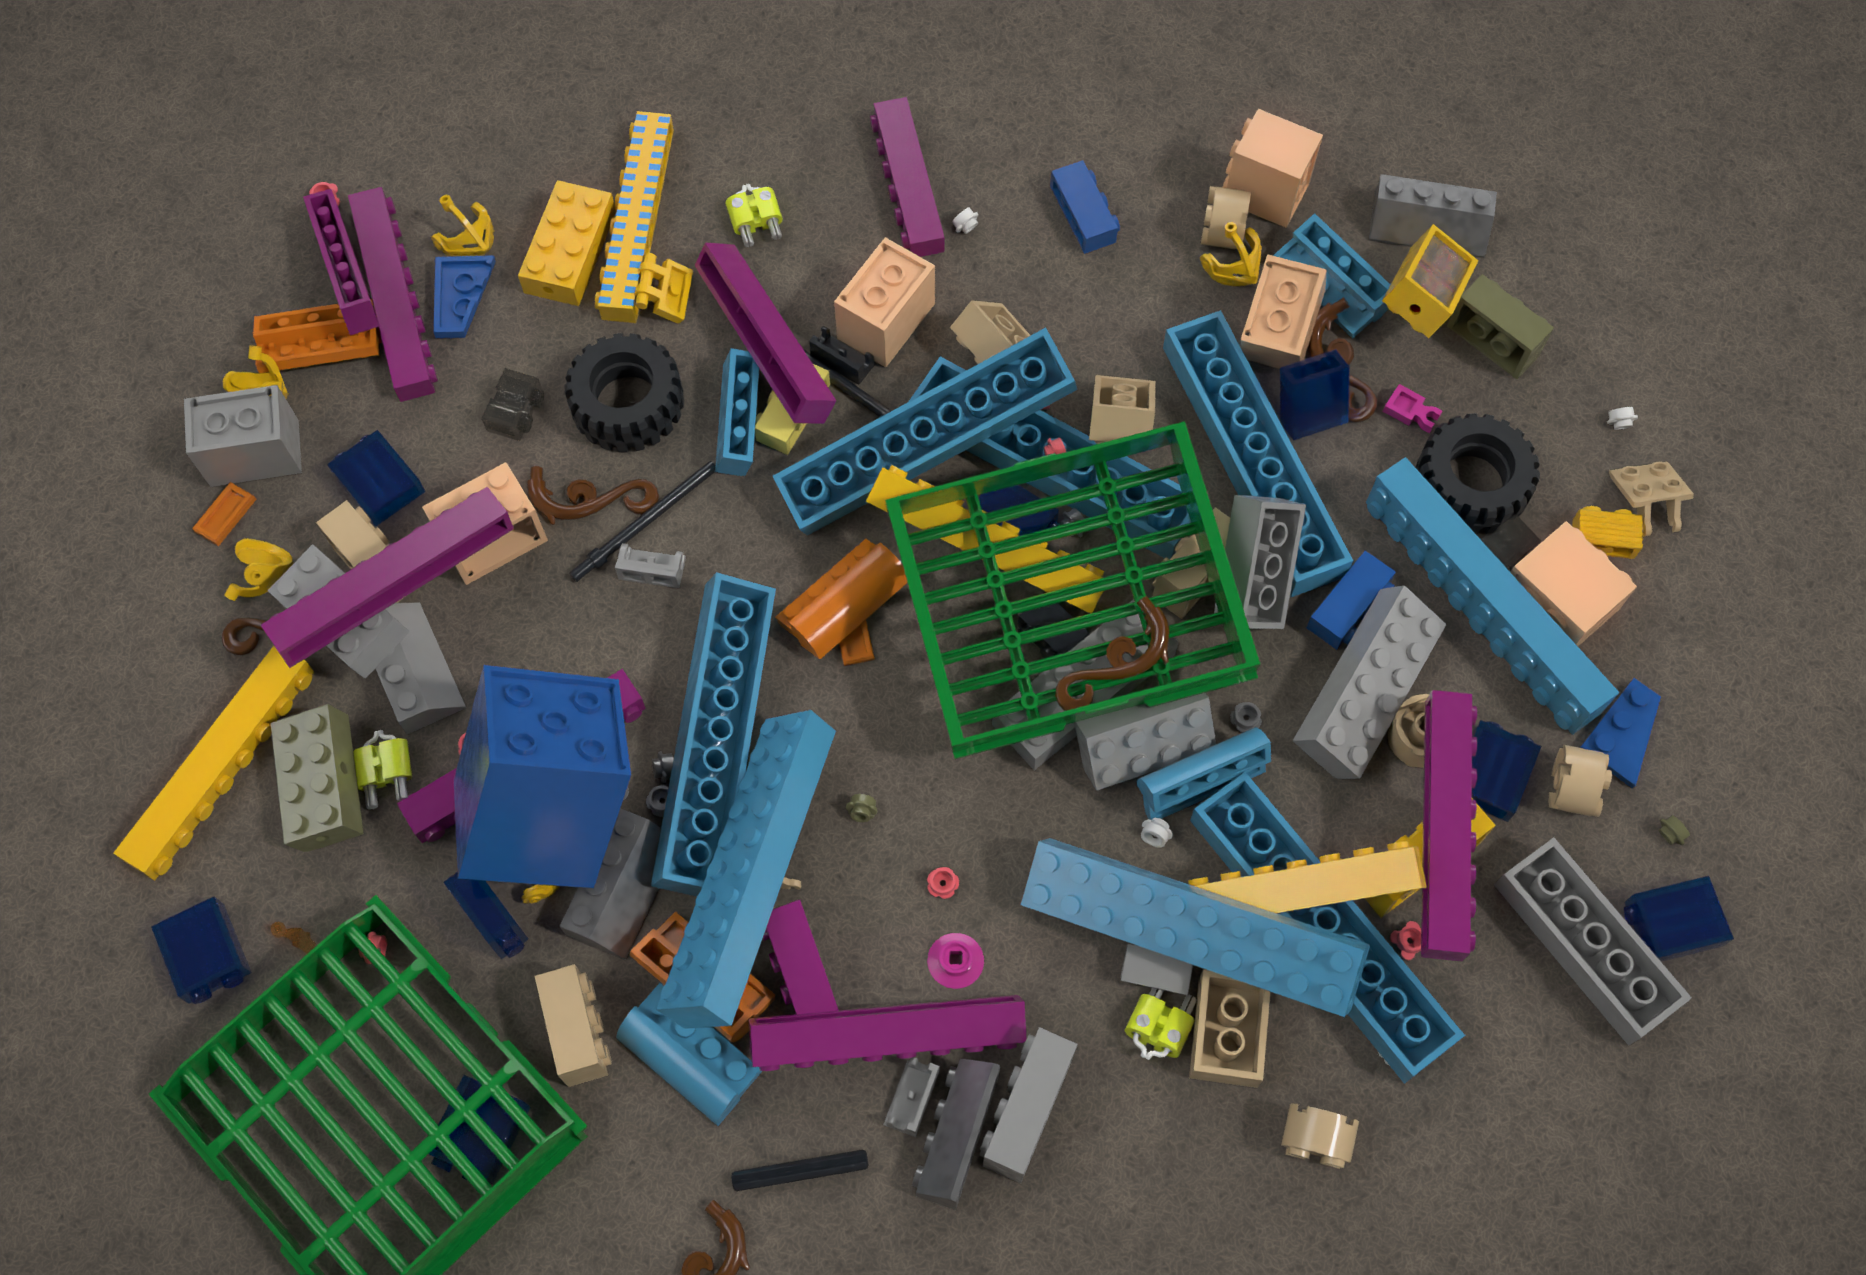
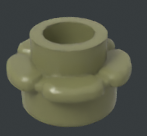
M855 794L851 797L850 802L846 804L848 814L857 822H868L878 812L876 800L866 794Z
M1671 815L1666 820H1660L1662 828L1659 829V833L1670 845H1673L1675 842L1684 845V840L1690 836L1684 824L1674 815Z

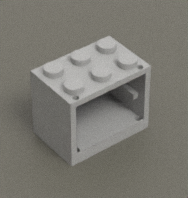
M278 385L184 399L186 454L210 487L226 485L230 482L239 483L302 473L299 420Z

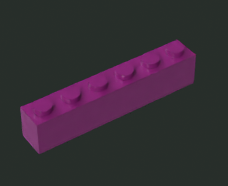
M907 97L874 103V115L870 116L872 132H878L879 138H876L878 155H884L885 161L882 162L884 178H890L891 185H888L890 201H896L897 208L894 209L896 225H902L904 232L900 233L902 247L919 257L945 252V237Z
M332 189L304 196L303 199L350 335L379 327Z

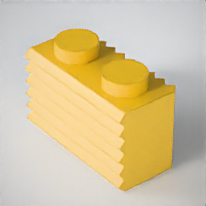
M1587 506L1579 509L1573 518L1572 527L1578 528L1584 534L1586 540L1596 549L1602 550L1607 556L1635 559L1643 547V516L1632 514L1630 510L1619 509L1614 512L1601 511V508L1597 506Z

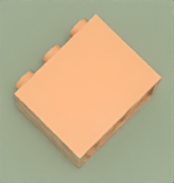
M1258 109L1253 119L1247 118L1241 135H1244L1241 141L1236 139L1231 148L1229 156L1232 158L1226 169L1228 176L1222 188L1251 192L1248 212L1287 228L1309 186L1323 135Z
M885 237L834 301L837 339L863 355L869 352L874 356L875 362L887 367L935 305V265Z
M1267 254L1241 337V349L1247 360L1297 374L1300 373L1325 293L1326 269Z
M506 462L422 506L428 520L432 521L443 511L453 508L466 500L471 494L488 487L508 512L514 529L455 565L466 585L548 541L535 508Z
M1567 521L1519 561L1511 570V574L1577 646L1583 643L1619 611L1637 588L1627 573L1620 571L1613 565L1602 550L1596 549L1585 539L1584 534L1578 528L1572 527Z

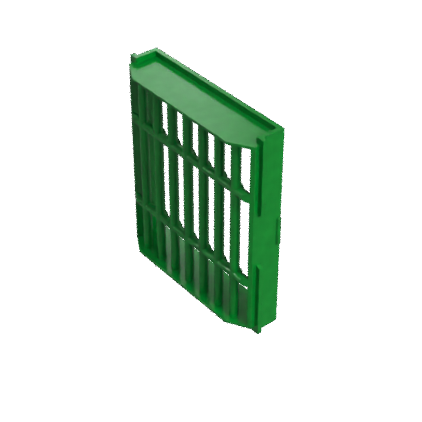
M1185 421L1058 455L1053 453L1015 463L1012 467L885 500L955 760L1064 731L1065 725L1142 704L1151 708L1258 679L1259 657ZM1170 445L1174 464L1114 480L1110 477L1107 461ZM1091 465L1095 467L1099 484L985 514L982 512L978 495ZM1177 476L1181 494L1124 509L1119 507L1115 492ZM1099 496L1104 497L1108 513L992 543L987 530L989 525ZM966 499L970 518L908 534L903 515ZM1186 505L1191 523L1135 538L1128 537L1124 521ZM1109 525L1113 527L1116 543L1002 573L999 571L995 555ZM975 530L979 547L916 563L911 546ZM1195 535L1200 550L1199 553L1142 568L1137 567L1133 551ZM1121 554L1126 571L1124 573L1014 602H1008L1003 585ZM983 559L987 577L924 593L919 575ZM1204 564L1209 579L1208 583L1149 599L1155 607L1163 608L1213 594L1218 612L1168 625L1169 638L1223 625L1228 643L1168 658V663H1164L1160 658L1147 671L1133 677L1114 680H1085L1070 684L1067 691L1071 697L1085 694L1086 684H1090L1093 691L1153 675H1157L1160 686L1040 717L1038 706L1057 701L1055 697L1056 688L1035 694L1029 676L1105 656L1111 641L1029 663L1025 662L1020 645L1139 614L1144 632L1127 637L1132 639L1136 647L1146 644L1149 646L1151 633L1145 634L1147 622L1144 617L1146 615L1137 605V602L1146 596L1142 581ZM1130 584L1135 602L1027 631L1016 632L1012 618L1014 614ZM991 589L995 607L932 623L928 605ZM1000 619L1004 637L940 653L936 635ZM1008 649L1013 667L949 684L944 665ZM1228 655H1233L1237 664L1236 666L1172 682L1169 673L1172 670ZM1017 679L1021 698L957 714L952 696ZM1022 710L1026 711L1028 718L1026 722L966 738L963 737L961 726Z
M375 895L365 903L368 906L367 909L337 927L184 1061L164 1086L159 1084L149 1093V1096L222 1182L230 1181L282 1243L280 1252L299 1275H325L314 1260L326 1249L348 1275H368L339 1241V1237L354 1223L399 1275H442L588 1137L583 1132L588 1127L509 1040L501 1042L498 1039V1032L471 1003H466L449 985L451 976L381 899ZM383 922L417 957L401 973L395 969L367 938L368 933L374 931ZM354 947H357L389 982L374 997L340 961ZM426 968L510 1059L493 1076L411 986L410 983ZM328 970L335 975L362 1006L347 1021L314 985ZM301 994L310 1001L335 1030L321 1045L317 1044L286 1008ZM397 994L402 996L482 1085L467 1100L460 1095L384 1010V1006ZM274 1018L281 1023L308 1054L293 1070L259 1033ZM370 1018L377 1022L455 1110L440 1125L434 1121L357 1034V1030ZM247 1042L281 1079L265 1095L231 1057ZM346 1042L428 1135L412 1151L330 1058V1054L342 1043ZM220 1066L253 1104L237 1120L204 1082ZM317 1066L399 1158L400 1162L385 1176L304 1085L303 1078ZM519 1070L567 1122L549 1136L538 1127L503 1088V1085ZM191 1091L195 1093L225 1129L213 1141L180 1103ZM289 1091L294 1094L373 1186L357 1202L275 1108V1103ZM490 1097H493L536 1145L523 1159L519 1160L477 1114L476 1110ZM261 1116L268 1121L345 1211L329 1228L247 1133V1129ZM463 1122L468 1124L509 1170L494 1186L488 1182L449 1138V1135ZM233 1141L239 1145L317 1237L305 1250L222 1153ZM436 1147H439L482 1196L466 1212L422 1163V1160ZM409 1172L413 1174L455 1222L439 1238L395 1189V1185ZM381 1198H384L427 1248L411 1264L367 1215V1211Z

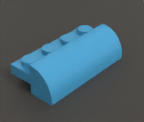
M1315 213L1293 232V238L1273 255L1327 270L1325 293L1320 308L1329 302L1333 304L1345 297L1350 307L1339 313L1338 318L1334 321L1352 339L1372 321L1376 322L1388 310L1387 305L1382 300L1391 284Z
M1254 727L1137 780V787L1143 794L1144 808L1148 819H1162L1207 799L1244 772L1250 778L1265 773V764L1271 762V742L1262 730Z
M659 983L638 1008L634 1006L620 1025L616 1038L714 1124L719 1126L762 1071L759 1070V1067H753L751 1060L713 1027L684 1029L657 1011L656 1008L661 998L662 988L664 987Z

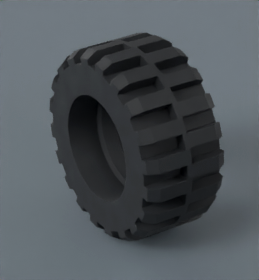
M623 333L613 334V338L606 339L604 336L596 339L597 343L595 345L588 344L582 349L583 354L581 356H575L571 362L573 368L567 370L565 377L567 381L564 385L565 395L576 427L581 434L586 435L588 441L593 444H597L599 441L601 448L611 451L613 446L617 447L618 452H628L630 447H635L636 451L644 450V444L649 442L654 446L661 441L660 435L668 436L673 431L672 422H679L681 417L680 409L684 407L683 387L674 358L670 357L669 351L664 346L659 345L657 347L655 340L649 337L643 340L640 334L630 333V336H623ZM637 377L652 385L648 395L642 401L630 407L613 408L598 401L601 391L609 383L619 378Z
M1477 413L1466 414L1464 419L1461 416L1450 418L1448 423L1440 424L1426 441L1415 468L1476 535H1478L1481 529H1484L1487 535L1495 533L1498 527L1501 529L1507 528L1512 524L1513 520H1517L1523 513L1536 491V486L1540 479V472L1537 470L1540 463L1536 454L1532 455L1535 450L1530 440L1525 441L1523 439L1525 434L1519 428L1514 430L1509 426L1510 422L1504 419L1501 422L1497 421L1493 415L1484 414L1483 417H1478ZM1463 456L1481 458L1498 471L1503 487L1493 491L1472 489L1464 485L1455 476L1450 461Z

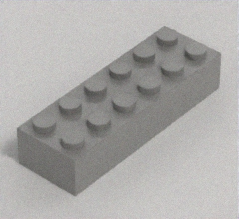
M1405 585L1380 589L1294 737L1293 742L1335 778H1360L1444 630L1446 623Z
M1139 614L1103 623L1070 651L1112 641L1117 637H1127L1144 632ZM1175 637L1169 638L1168 658L1176 654L1179 641ZM1148 645L1136 647L1135 657L1125 653L1122 655V659L1125 662L1138 659L1147 650ZM1105 655L1045 671L1031 682L1033 692L1036 694L1055 689L1058 682L1072 672L1109 668L1112 666ZM1146 678L1093 691L1092 704L1127 695ZM1076 680V681L1073 682V683H1077V682H1081V681H1085V680ZM1020 691L1008 701L1021 698ZM1084 694L1078 695V696H1074V697H1072V698H1074V699H1079V698H1081L1082 696H1084ZM1057 701L1038 706L1040 717L1064 711ZM1022 710L992 719V725L995 729L1026 722L1028 721L1026 711ZM1075 724L1065 725L1064 731L1019 742L1011 746L1035 771L1077 736Z
M1554 837L1506 872L1494 884L1497 890L1628 1046L1642 1038L1692 999Z

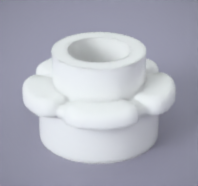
M969 207L959 213L952 221L956 227L955 231L958 233L962 230L965 234L970 232L978 225L976 220L978 213H974Z
M1633 407L1614 409L1608 412L1609 420L1607 424H1613L1614 430L1633 427L1632 422L1638 419V415H1634Z
M1153 818L1142 823L1144 828L1141 832V838L1144 842L1161 848L1168 839L1172 838V831L1169 829L1166 821L1160 818Z

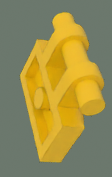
M646 253L644 261L641 262L639 268L641 278L640 283L635 288L634 295L637 298L635 306L639 309H646L648 301H652L655 303L654 314L679 324L685 318L693 270L670 259L664 261L662 266L657 265V256L653 253ZM653 278L659 280L658 288L651 286Z

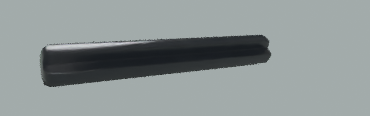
M857 1150L734 1171L731 1179L733 1189L735 1191H742L866 1170L869 1163L867 1152L865 1150Z

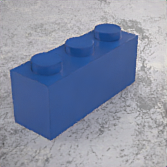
M1082 160L1051 171L1050 187L1085 254L1116 243L1120 225L1116 215H1111L1108 209V201L1105 194L1099 192L1093 171L1088 170Z
M1364 551L1314 612L1306 628L1336 650L1343 642L1348 645L1357 630L1356 625L1360 620H1363L1380 589L1395 586L1391 581L1396 572L1367 551Z

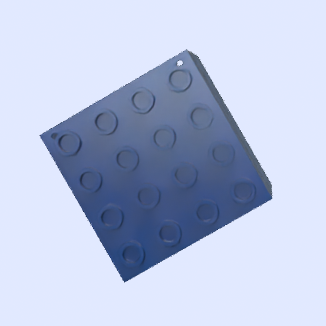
M483 665L454 777L458 879L594 888L631 778L619 679Z

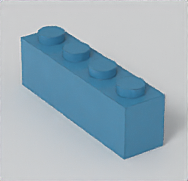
M731 348L723 364L715 472L745 476L753 462L759 367L749 351Z

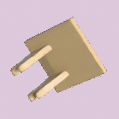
M1654 462L1648 465L1626 466L1622 469L1609 470L1610 477L1631 506L1633 508L1637 507V515L1643 516V537L1650 536L1652 533L1650 522L1652 502L1666 500L1669 526H1673L1672 532H1679L1681 530V501L1693 499L1694 493L1668 462Z

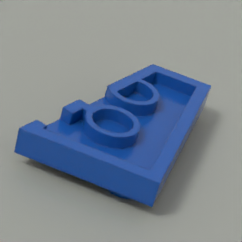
M494 255L435 257V338L466 337L496 262Z
M1635 678L1628 684L1580 747L1608 754L1609 763L1607 770H1611L1614 776L1632 789L1636 786L1661 699V696Z

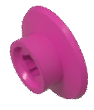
M950 933L940 937L933 943L928 953L927 963L932 977L939 984L947 988L960 989L971 985L979 978L984 966V955L981 947L973 938L961 933ZM950 954H961L962 964H950Z

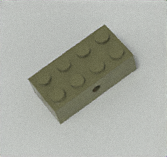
M326 704L272 722L271 732L284 844L307 852L363 835L348 714Z

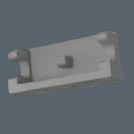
M622 543L615 565L619 580L674 588L680 587L686 560L683 552L677 551L675 555L634 550L628 547L629 544Z
M1127 944L1120 981L1187 995L1193 965L1140 946Z
M914 1057L907 1060L883 1124L884 1126L916 1137L939 1075L938 1065L933 1063L925 1065L918 1062V1059Z

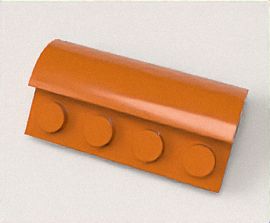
M370 299L375 312L373 299ZM339 304L254 316L253 337L256 345L262 347L261 353L272 357L279 371L379 355V343H381L379 327L350 335ZM256 360L255 365L259 373L269 372L265 363L261 360Z
M865 539L775 618L785 630L799 640L803 648L818 659H821L907 584L903 564L881 542L875 545Z
M675 911L657 930L653 928L630 951V957L665 985L673 966V959L684 937L685 927L689 922ZM750 974L732 1026H718L714 1028L732 1043L738 1041L749 1031L748 1019L758 1018L775 1000V994Z

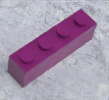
M800 899L773 908L763 935V941L771 940L774 952L768 955L774 972L781 971L786 983L779 986L785 1004L793 1003L796 1014L839 1011Z

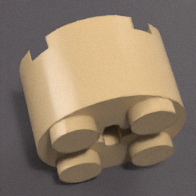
M1210 186L1207 203L1213 205H1207L1204 226H1209V228L1203 227L1201 245L1237 249L1232 239L1225 237V225L1228 222L1235 223L1237 225L1236 233L1243 242L1251 192Z
M1428 694L1415 695L1403 702L1388 728V742L1391 750L1409 767L1424 768L1425 701L1429 696Z
M1563 745V748H1560L1552 769L1551 776H1554V789H1556V793L1549 792V807L1566 812L1599 817L1603 807V798H1600L1602 790L1609 789L1612 779V771L1607 770L1609 755L1603 752Z
M1290 1104L1281 1146L1287 1148L1285 1155L1303 1160L1309 1159L1310 1154L1321 1157L1320 1164L1337 1169L1344 1168L1345 1163H1351L1359 1125L1358 1120L1353 1119L1349 1124H1346L1347 1116L1307 1106V1110L1303 1109L1302 1112H1298L1299 1104Z

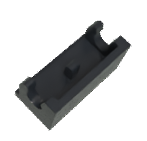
M822 326L820 338L813 335L809 340L810 354L859 385L875 366L874 356L869 352H866L865 355L861 354L831 336L830 329Z

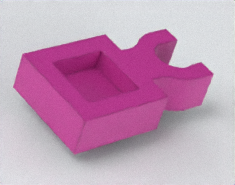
M1399 384L1386 403L1383 412L1408 426L1413 420L1418 423L1422 430L1430 433L1435 423L1428 421L1426 417H1432L1437 421L1442 410L1433 406L1423 405L1425 397Z

